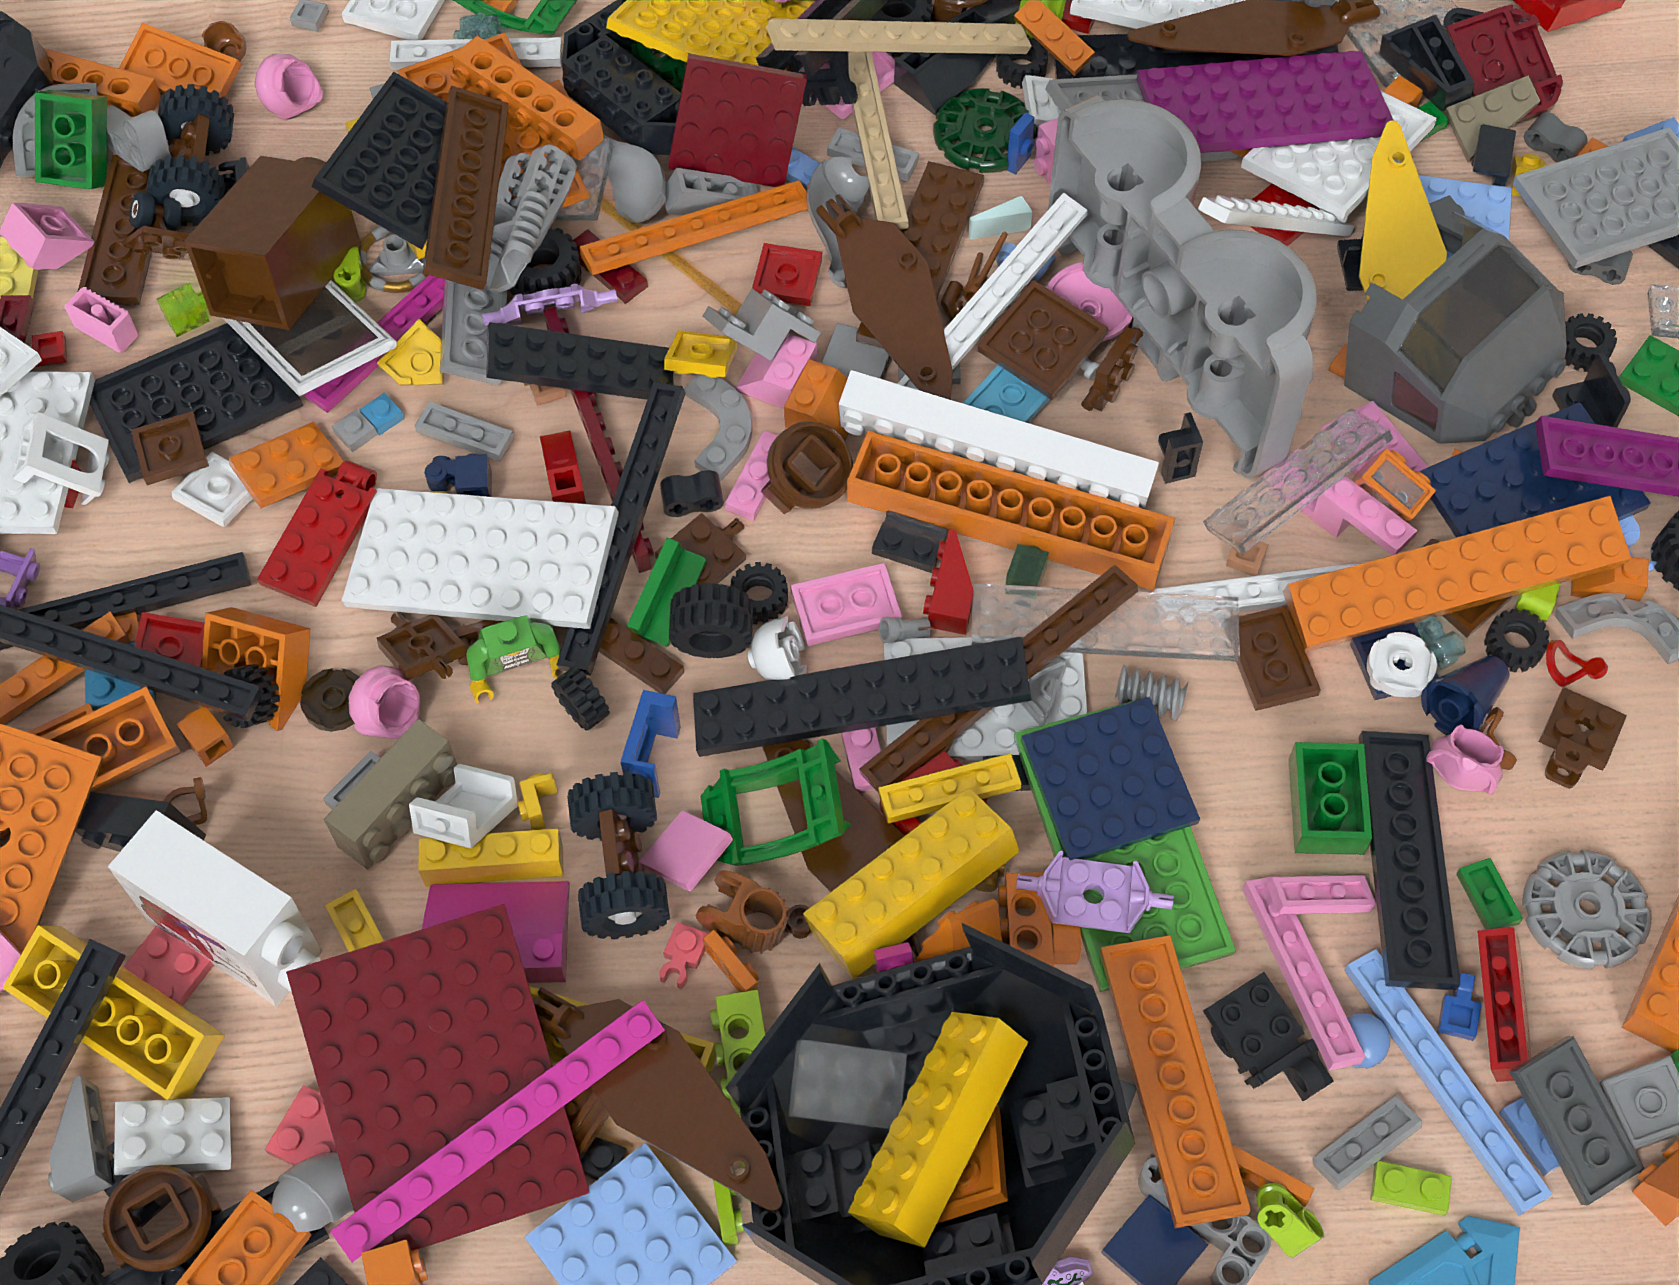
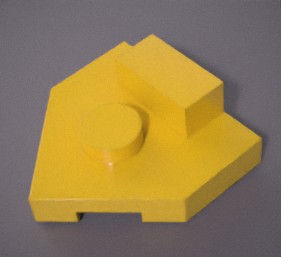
M418 319L397 341L396 347L388 351L377 364L400 386L444 385V373L440 372L442 340Z

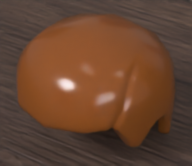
M225 21L211 23L203 31L204 47L238 59L241 62L246 54V41L234 25Z

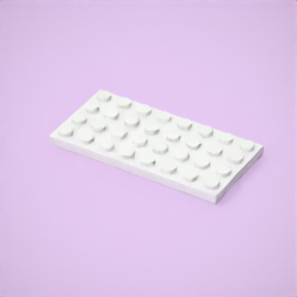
M375 488L377 493L370 504L341 601L346 607L507 621L527 615L533 623L539 622L551 626L590 629L619 514L615 506Z

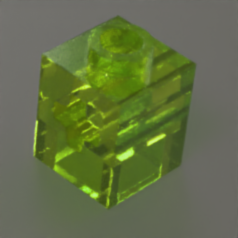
M190 283L156 298L164 318L176 337L210 322L205 311L208 308L202 292L196 293Z

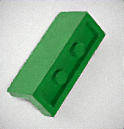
M667 537L627 624L630 631L642 638L668 647L671 643L669 640L671 598H673L676 592H680L682 588L691 587L698 583L707 563L705 557L684 550L678 541Z

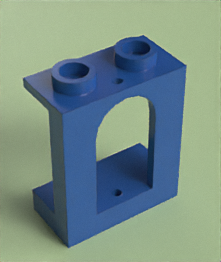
M643 690L620 763L623 774L624 772H631L633 777L640 774L644 776V779H650L654 788V796L659 798L660 788L655 764L648 763V759L656 734L678 738L681 728L675 696Z

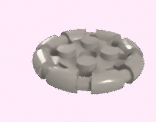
M1580 850V853H1570V851H1563L1548 857L1537 865L1538 871L1535 874L1529 875L1522 898V906L1524 909H1527L1528 913L1525 921L1536 941L1544 949L1548 947L1558 954L1559 957L1557 959L1583 969H1593L1596 965H1603L1607 969L1631 959L1637 954L1638 945L1646 942L1651 927V910L1647 909L1645 902L1648 896L1640 881L1629 869L1625 871L1615 864V859L1599 852ZM1574 867H1581V870L1584 872L1575 873ZM1605 874L1617 881L1613 888L1601 880ZM1554 879L1560 884L1555 888L1548 880ZM1587 900L1593 903L1596 907V914L1590 915L1583 912L1579 906V901ZM1624 901L1631 903L1632 909H1625ZM1550 905L1552 914H1543L1541 907ZM1619 927L1626 931V938L1616 932ZM1561 932L1563 937L1571 941L1567 944L1556 935ZM1600 942L1602 950L1593 951L1592 943Z

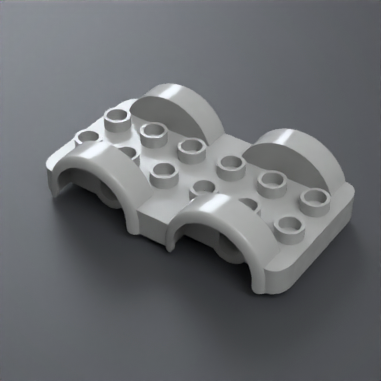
M1094 95L1062 110L1058 117L1048 210L1063 192L1087 209V216L1061 244L1058 251L1061 255L1065 256L1077 251L1081 252L1084 256L1083 271L1086 277L1095 285L1110 288L1134 318L1133 327L1139 328L1143 332V336L1139 339L1137 345L1157 369L1160 379L1167 382L1181 376L1188 385L1187 401L1191 408L1203 417L1215 419L1241 451L1240 458L1235 462L1233 470L1243 477L1251 479L1285 461L1297 421L1302 417V404L1308 384L1313 379V355L1307 342L1317 306V291L1312 274L1304 261L1282 242L1253 231H1214L1197 211L1193 203L1201 170V154L1193 133L1182 120L1166 109L1148 102L1131 99L1104 101L1100 96Z

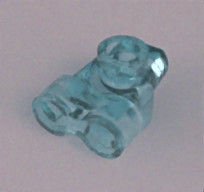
M483 13L463 16L460 18V29L454 32V39H473L477 35L482 39H487L501 34L502 32L499 30L500 20L495 15L485 16Z
M1436 615L1424 619L1416 627L1430 654L1433 651L1441 670L1452 666L1458 661V657L1465 654V646L1460 636L1455 631L1444 634L1443 627Z

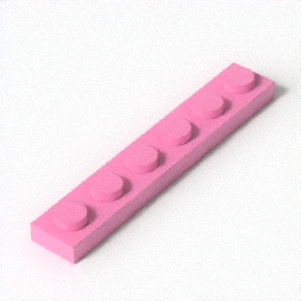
M1278 876L1246 881L1242 890L1328 1070L1361 1064L1366 1056L1297 915L1277 914L1267 883L1272 877Z

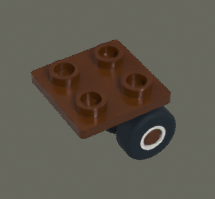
M137 192L130 206V222L133 227L140 229L124 240L123 247L132 248L133 252L138 254L160 253L167 259H180L187 254L184 240L190 234L176 232L181 220L180 202L176 201L175 198L166 197L163 204L159 205L155 204L154 197L151 194Z

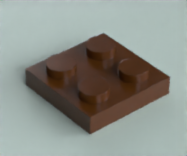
M193 411L131 430L143 479L147 485L209 467L200 430Z

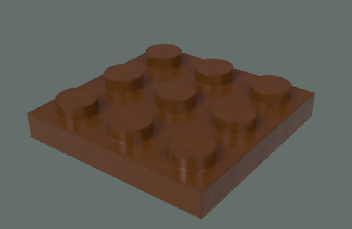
M1033 280L977 345L979 353L1053 400L1108 334V327Z

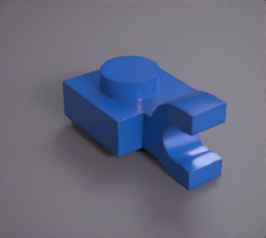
M1460 973L1461 985L1457 990H1453V996L1445 995L1442 999L1437 1032L1474 1041L1477 1036L1482 1003L1471 1001L1475 976Z

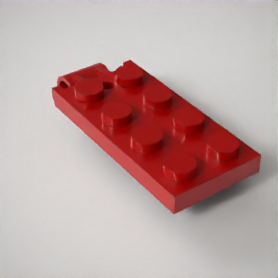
M345 460L340 465L336 479L328 476V472L320 468L257 578L258 583L261 586L317 607L367 517L370 504L377 493V490L374 489L377 481V472Z

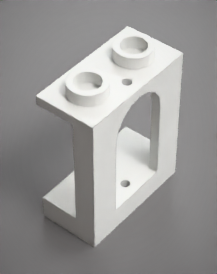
M36 412L23 425L13 479L26 483L33 475L81 492V504L86 505L95 496L99 497L104 489L105 480L102 479L110 457V454L107 453L109 440ZM46 432L90 450L86 473L42 457Z

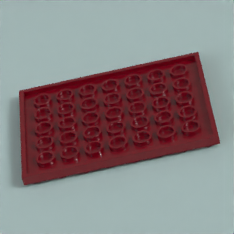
M505 904L286 971L354 1213L553 1067ZM565 1105L372 1249L403 1240L408 1241L412 1250L421 1249L589 1194V1186Z

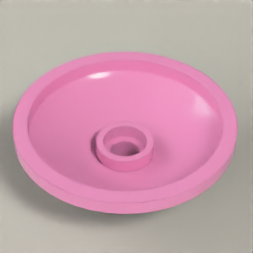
M1083 262L1062 269L1051 279L1047 286V289L1083 312L1093 313L1090 315L1091 317L1108 327V334L1101 342L1118 336L1125 327L1129 326L1133 319L1110 288L1095 285L1086 277L1083 271Z

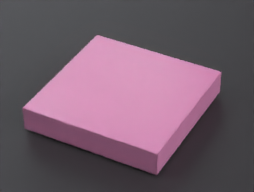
M682 810L639 862L644 869L691 892L730 845L733 838L728 832Z

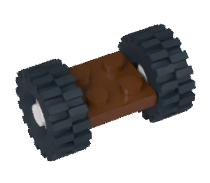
M188 84L187 89H184L182 85L176 86L175 91L170 88L166 91V95L163 94L161 97L158 116L164 126L171 156L165 157V162L159 159L155 165L151 166L146 193L154 197L155 204L162 205L166 197L175 198L176 201L180 202V226H187V223L198 226L197 218L208 215L224 197L223 175H218L219 170L216 167L210 169V163L206 162L204 157L209 156L210 151L217 154L220 153L221 148L225 150L228 147V143L231 142L234 123V108L232 104L228 105V99L225 96L219 98V92L213 90L210 93L205 86H201V89H195L194 84Z
M610 772L609 776L597 774L595 779L587 777L582 779V784L575 783L573 789H569L567 796L571 830L573 833L577 832L579 837L586 836L588 840L599 838L602 841L607 877L594 878L593 883H585L583 885L584 888H580L578 891L580 920L583 932H587L589 936L597 935L600 939H605L607 936H610L611 939H619L621 936L631 938L635 934L643 936L648 934L647 931L649 930L653 932L658 930L659 926L666 925L667 920L670 919L666 883L662 877L656 878V874L649 873L645 875L638 856V852L642 851V843L637 832L643 833L647 831V827H652L654 821H657L654 788L651 780L648 778L644 779V776L640 774L633 777L631 772H624L623 775H618V772Z

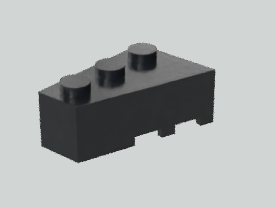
M1436 14L1382 35L1379 56L1406 80L1422 89V94L1442 112H1445L1449 106L1471 98L1475 82Z
M90 792L75 831L82 837L81 841L87 846L96 849L104 847L121 852L157 810L203 841L206 837L202 830L170 802Z

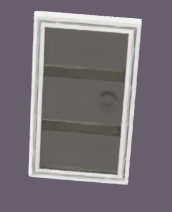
M332 280L328 282L290 330L223 318L299 397L394 349L397 345V342Z

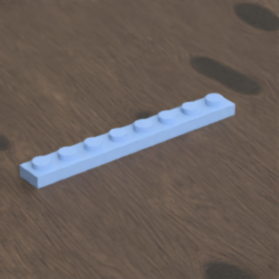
M1375 949L1348 964L1344 970L1378 1019L1384 1023L1390 1036L1517 1215L1520 1216L1547 1200L1552 1195L1549 1188L1405 988L1388 987L1385 985L1383 958Z

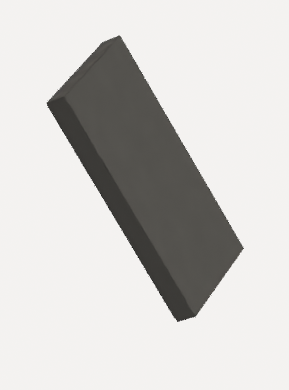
M1566 1036L1509 1071L1581 1205H1590L1645 1169L1574 1036Z

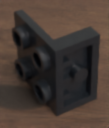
M1604 352L1596 354L1583 382L1556 388L1552 395L1559 410L1580 402L1595 424L1615 428L1620 424L1631 402L1628 389L1622 385L1614 364L1608 360Z

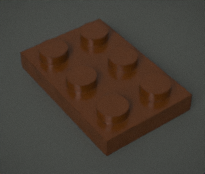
M1286 605L1224 620L1223 630L1255 711L1319 696L1320 686Z

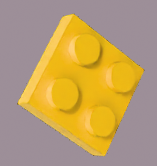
M678 330L665 356L664 370L674 371L678 374H702L709 378L726 377L736 353L738 342L729 336Z

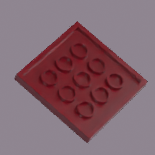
M688 53L668 169L682 168L728 175L742 182L770 187L785 185L807 75Z

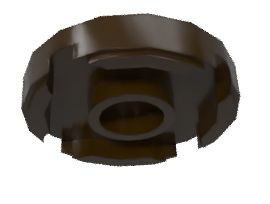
M333 668L322 670L313 675L303 686L300 701L301 710L308 722L319 730L330 732L345 730L354 725L355 723L349 714V695L359 676L347 669L333 671Z

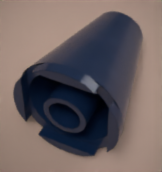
M1488 655L1434 679L1423 689L1421 694V704L1426 716L1431 714L1437 721L1434 726L1445 735H1450L1461 724L1466 729L1479 731L1509 680V669L1504 661L1498 657Z

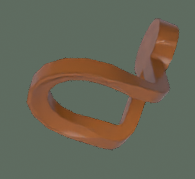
M1495 707L1489 713L1479 732L1483 733L1484 729L1492 721L1486 736L1491 738L1496 745L1500 746L1493 732L1501 721L1504 712L1500 708ZM1504 750L1500 766L1502 769L1511 770L1516 764L1517 759L1511 752Z
M202 777L193 779V787L175 789L164 799V802L171 803L178 796L195 793L201 812L187 817L195 825L203 824L207 821V810L204 801L206 795Z

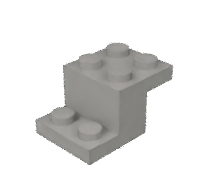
M751 289L736 315L723 307H720L717 311L708 306L702 316L723 334L772 361L790 329L814 343L821 334L819 330L812 326L815 322L812 318L791 304H786L765 289L762 294Z

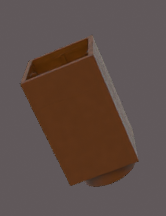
M260 156L184 240L210 316L290 330L333 278L334 272L340 266L348 251L354 246H359L361 241L352 210L311 187L314 178L325 165V161L313 157H302L292 161Z

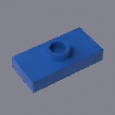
M1028 113L1021 116L1009 133L1007 171L1015 175L1031 157V151L1035 144L1033 140L1035 117Z

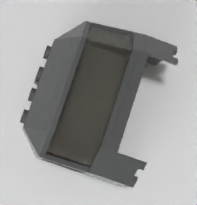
M1453 211L1451 218L1464 225L1461 248L1402 300L1371 282L1365 293L1370 297L1362 312L1355 311L1349 322L1344 382L1345 387L1370 402L1374 401L1381 409L1439 444L1485 441L1494 432H1500L1506 423L1510 427H1519L1524 417L1531 416L1536 410L1537 403L1532 396H1538L1544 390L1546 383L1553 377L1557 378L1566 366V361H1564L1567 348L1564 293L1558 290L1504 235L1469 216H1462Z

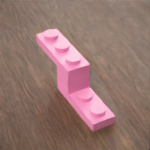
M1286 458L1285 461L1272 467L1264 474L1262 481L1335 538L1352 524L1388 553L1395 555L1415 538L1418 531L1341 472L1325 487L1290 459Z

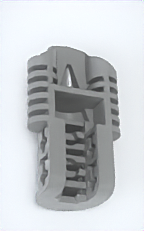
M549 144L538 147L531 156L526 153L513 155L505 163L498 186L487 284L492 292H503L515 286L521 272L525 269L527 263L531 262L533 254L540 247L569 194L577 165L569 155L554 145Z

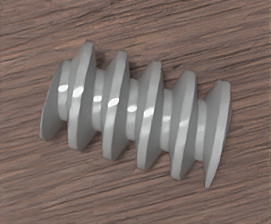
M1123 665L1115 698L1118 697L1120 705L1127 703L1129 700L1132 702L1150 697L1154 708L1155 706L1158 708L1159 717H1164L1169 709L1171 710L1172 720L1176 721L1182 711L1188 682L1181 689L1179 678L1175 677L1169 686L1164 674L1161 675L1157 682H1154L1153 672L1151 671L1148 672L1144 679H1141L1139 668H1136L1132 675L1128 676L1127 666Z

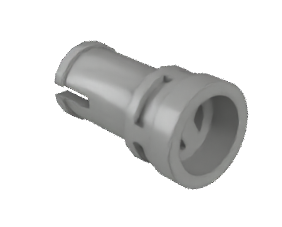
M883 617L879 624V635L883 643H893L910 638H929L931 630H918V627L931 626L928 618L902 619L900 617Z

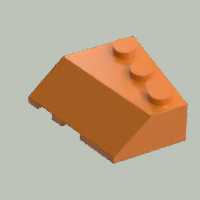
M234 607L205 613L201 668L225 675L224 672L249 664H257L259 668H266L268 670L266 675L272 674L275 678L271 684H278L279 690L274 691L275 695H280V701L274 703L279 706L278 711L272 713L274 717L269 720V726L276 731H280L300 702L301 692L306 684L311 628Z

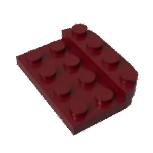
M1506 5L1448 25L1445 29L1475 82L1471 97L1529 76L1540 102L1537 107L1520 121L1537 115L1539 117L1544 112H1550L1559 99L1561 87L1563 86L1561 74H1556L1537 28L1540 22L1535 14L1530 15L1521 9L1513 8V5Z

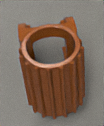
M727 870L719 871L714 879L715 884L719 887L718 891L733 898V901L727 912L710 904L700 907L696 913L697 921L710 932L715 930L721 938L726 936L731 942L739 943L742 949L750 950L751 953L754 951L762 954L767 949L771 951L774 944H779L788 921L787 914L789 908L785 907L786 900L779 896V892H774L770 888H762L757 882L741 874ZM755 912L765 913L774 920L776 926L768 930L757 929L747 921L745 916Z

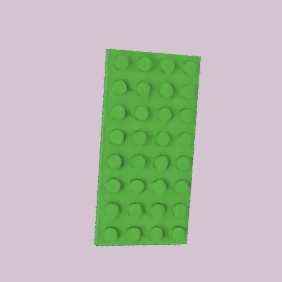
M1117 706L1014 733V740L1054 858L1063 849L1022 746L1021 737L1025 734ZM1191 827L1084 859L1132 866L1133 861H1137L1152 893L1172 894L1174 896L1172 910L1150 907V910L1144 912L1130 933L1080 927L1081 938L1099 992L1110 990L1100 957L1101 947L1170 935L1180 970L1232 956L1236 952ZM1087 890L1083 893L1085 900L1089 903L1097 904L1103 900L1101 894L1096 890Z

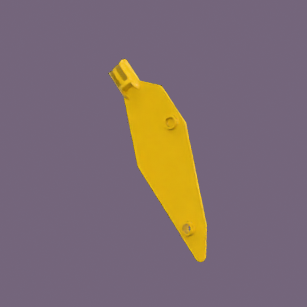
M1391 120L1386 123L1372 156L1359 278L1365 293L1371 282L1403 300L1446 262L1447 251L1401 126L1397 121ZM1393 159H1397L1401 163H1396ZM1443 296L1418 318L1403 344L1404 347L1409 349L1414 365L1430 380L1438 379L1439 376L1446 377L1451 375L1439 341Z

